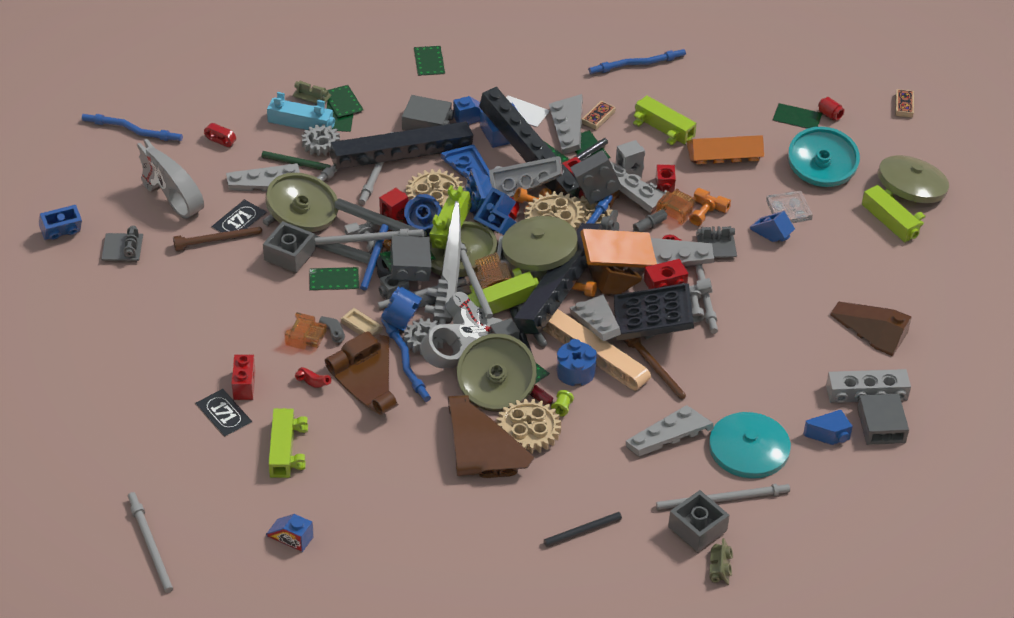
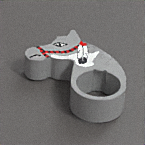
M148 139L144 140L145 147L138 143L139 158L143 167L141 179L144 186L149 191L160 186L174 211L182 218L187 219L204 208L202 194L190 175L173 159L155 149Z
M456 292L445 305L447 312L453 316V324L434 326L421 341V353L425 360L434 367H456L465 348L479 337L491 333L490 325L502 320L493 317L487 319L483 310L478 308L465 293ZM432 337L442 338L452 346L454 352L452 356L440 353L435 348Z

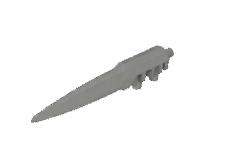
M455 201L442 276L439 279L438 288H428L427 295L436 296L435 306L425 305V313L434 314L433 322L436 320L438 325L448 324L453 320V316L447 312L445 305L457 292L459 277L461 223L460 208L457 201Z

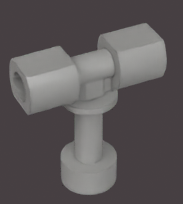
M369 221L361 225L355 222L345 225L344 233L345 235L374 233L379 231L381 226ZM376 240L367 241L369 253H372Z
M710 278L698 280L696 285L689 286L694 322H701L704 319V310L699 307L698 300L701 298V295L713 292Z

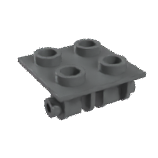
M134 225L127 229V233H106L101 260L139 261L143 234H139L137 227Z
M712 226V230L711 227L697 229V242L712 243L714 258L737 257L733 236L735 235V228L728 226L722 227L721 230L720 226H718L717 231H715V227Z

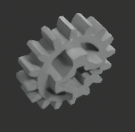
M325 124L322 127L315 125V128L309 127V131L305 130L304 135H302V147H305V151H310L311 155L317 153V156L320 153L326 156L327 152L330 153L331 142L340 141V133H337V129L332 130V126L325 127Z
M420 318L418 323L412 321L413 326L408 324L407 330H404V342L409 349L413 348V353L420 351V355H422L420 349L421 341L437 325V321L435 320L432 323L430 318L427 321H423ZM432 337L435 348L437 350L438 348H443V343H446V341L439 337Z

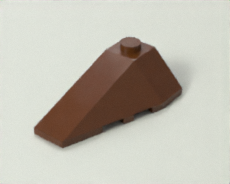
M588 265L593 281L597 283L600 292L607 296L621 294L642 280V277L631 267Z
M838 301L830 316L846 328H852L856 331L858 337L861 339L865 338L871 342L870 346L891 356H894L908 334L912 318L894 309Z

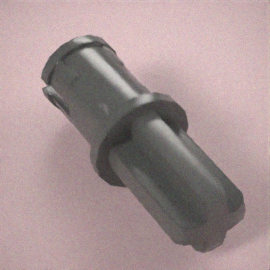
M663 209L652 215H646L643 220L633 224V229L635 232H643L649 228H655V225L666 220L668 215Z

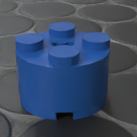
M419 194L407 202L404 214L408 225L423 229L427 232V236H429L434 226L432 220L435 214L439 216L442 209L439 202L433 196Z
M397 287L389 300L391 303L385 308L380 318L404 332L408 322L412 320L422 298L403 287Z
M572 339L569 343L561 346L557 352L556 364L559 380L570 386L580 383L582 386L590 383L595 376L596 350L578 339Z

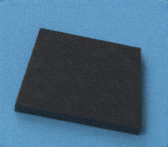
M689 283L614 295L615 319L621 335L616 336L617 341L694 329Z

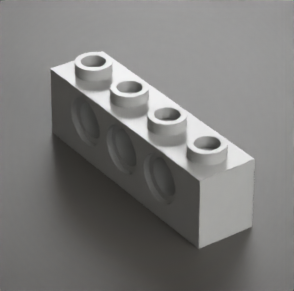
M906 369L828 372L826 382L830 403L859 402L860 395L899 394L901 400H908L911 389Z

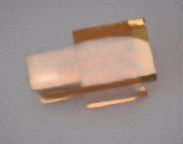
M676 189L673 193L667 191L657 202L656 212L663 209L668 216L676 219L678 224L682 225L691 215L693 206L696 203V197H691L679 191V189Z
M497 252L475 260L478 270L475 274L482 289L512 278L506 262L501 263Z
M296 312L295 317L297 320L292 329L285 332V345L303 350L306 345L318 348L327 331L326 324L315 322L314 316Z

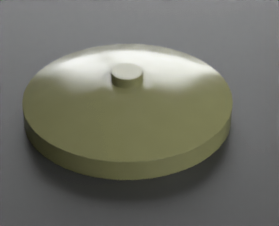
M903 155L890 156L880 163L878 169V177L881 183L894 194L910 201L935 203L944 199L949 189V182L946 176L935 166L918 158Z
M286 173L276 177L268 186L265 196L266 206L270 214L280 223L283 221L306 231L316 232L329 227L334 222L338 213V209L335 208L334 204L337 201L334 191L325 182L312 175Z
M536 216L521 220L511 226L502 239L503 254L507 261L515 267L529 271H544L559 267L574 256L578 247V238L574 227L565 220L552 216Z
M464 221L461 227V242L467 249L466 254L476 274L482 271L480 262L483 269H485L483 262L485 267H487L486 262L489 266L487 258L490 264V257L493 262L492 256L495 259L498 243L494 232L489 227L477 222ZM429 236L430 250L436 258L431 260V271L442 276L446 249L433 248ZM460 259L459 277L468 276Z
M488 334L474 340L461 354L457 366L458 383L463 394L469 395V401L475 406L488 411H503V407L509 408V403L516 405V400L522 403L532 392L537 376L535 359L529 348L519 339L506 334Z

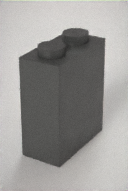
M411 95L402 115V130L407 131L450 124V120H453L454 117L452 102Z
M392 235L390 245L392 280L430 281L431 254L429 237Z
M860 395L857 410L866 445L906 443L909 427L900 395Z

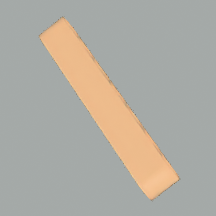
M559 309L556 310L543 329L563 344L569 343L572 339H578L590 345L597 352L596 366L634 391L638 390L651 378V374L645 366L607 341L601 340L592 331Z

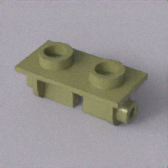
M301 80L295 82L294 87L297 90L292 95L293 97L316 104L317 100H322L326 103L331 97L326 88L315 85L311 88V84Z
M722 538V545L714 544L711 548L710 561L715 564H710L709 578L714 583L724 580L729 585V576H732L730 559L733 558V551L731 546L727 545L724 538Z

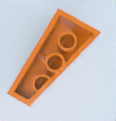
M763 135L703 138L687 141L690 160L696 161V164H707L708 160H713L714 163H724L726 159H731V162H742L744 158H748L750 162L759 161V158L764 157Z

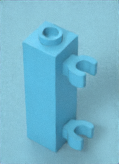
M277 92V98H272L267 107L269 123L309 130V127L315 128V125L322 127L325 124V127L332 126V128L335 125L333 110L326 109L325 101L317 100V106L286 101L285 93Z

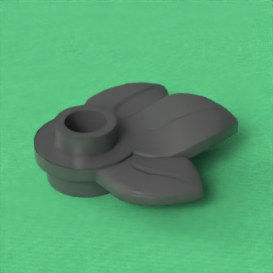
M612 210L610 216L602 218L600 224L603 230L619 231L617 210Z

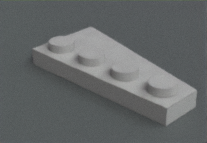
M582 94L549 104L563 154L574 152L581 148Z
M559 156L489 170L492 187L513 198L515 191L519 187L526 189L528 192L563 176L561 158Z
M610 161L622 185L620 191L643 209L651 213L669 198L671 194L669 191H660L657 189V185L641 181L640 176L628 174L625 168Z
M297 163L226 173L229 190L253 191L254 188H259L262 191H267L269 184L276 177L286 173H300Z
M651 238L657 264L680 259L684 266L714 263L712 243Z
M604 295L585 302H578L575 306L569 308L571 315L601 340L606 341L621 335L620 328Z
M686 405L626 440V447L636 455L641 456L663 448L662 445L665 443L674 444L680 442L682 437L698 435V432L701 430H713V422Z

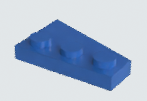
M475 145L441 153V159L466 179L472 168L484 173L490 179L489 168Z

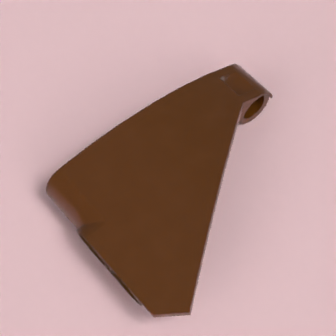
M366 331L346 342L340 351L325 358V365L329 372L347 391L372 411L383 415L399 405L395 396L389 391V336L381 334L373 336L371 332Z
M469 395L448 396L449 414H451L457 476L479 474L482 478L510 477L516 475L518 469L529 467L535 457L495 421L472 405L469 401Z

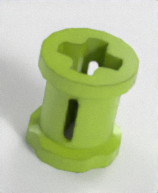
M560 390L556 395L557 400L552 404L551 409H555V414L565 416L569 412L568 407L572 404L574 396L567 390Z

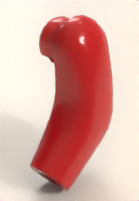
M304 367L299 368L295 373L296 380H304L314 388L329 385L332 381L329 375H318Z

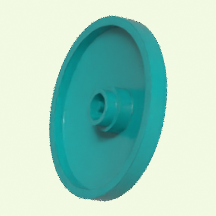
M811 127L799 132L792 139L788 150V162L794 173L802 180L816 186L833 187L846 183L855 175L860 162V153L855 142L845 133L830 127Z
M739 412L730 414L715 424L710 434L709 449L714 461L725 471L738 477L756 479L771 476L785 466L790 455L791 442L786 430L774 419L759 413Z

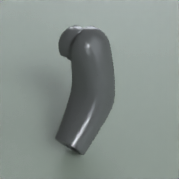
M320 317L319 326L329 329L333 341L341 343L345 339V334L340 322L334 318Z

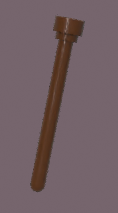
M253 227L190 238L179 235L173 236L175 251H180L183 248H187L188 245L261 234L263 229L261 227Z
M641 337L624 340L628 347L635 348L679 399H685V392L641 344Z

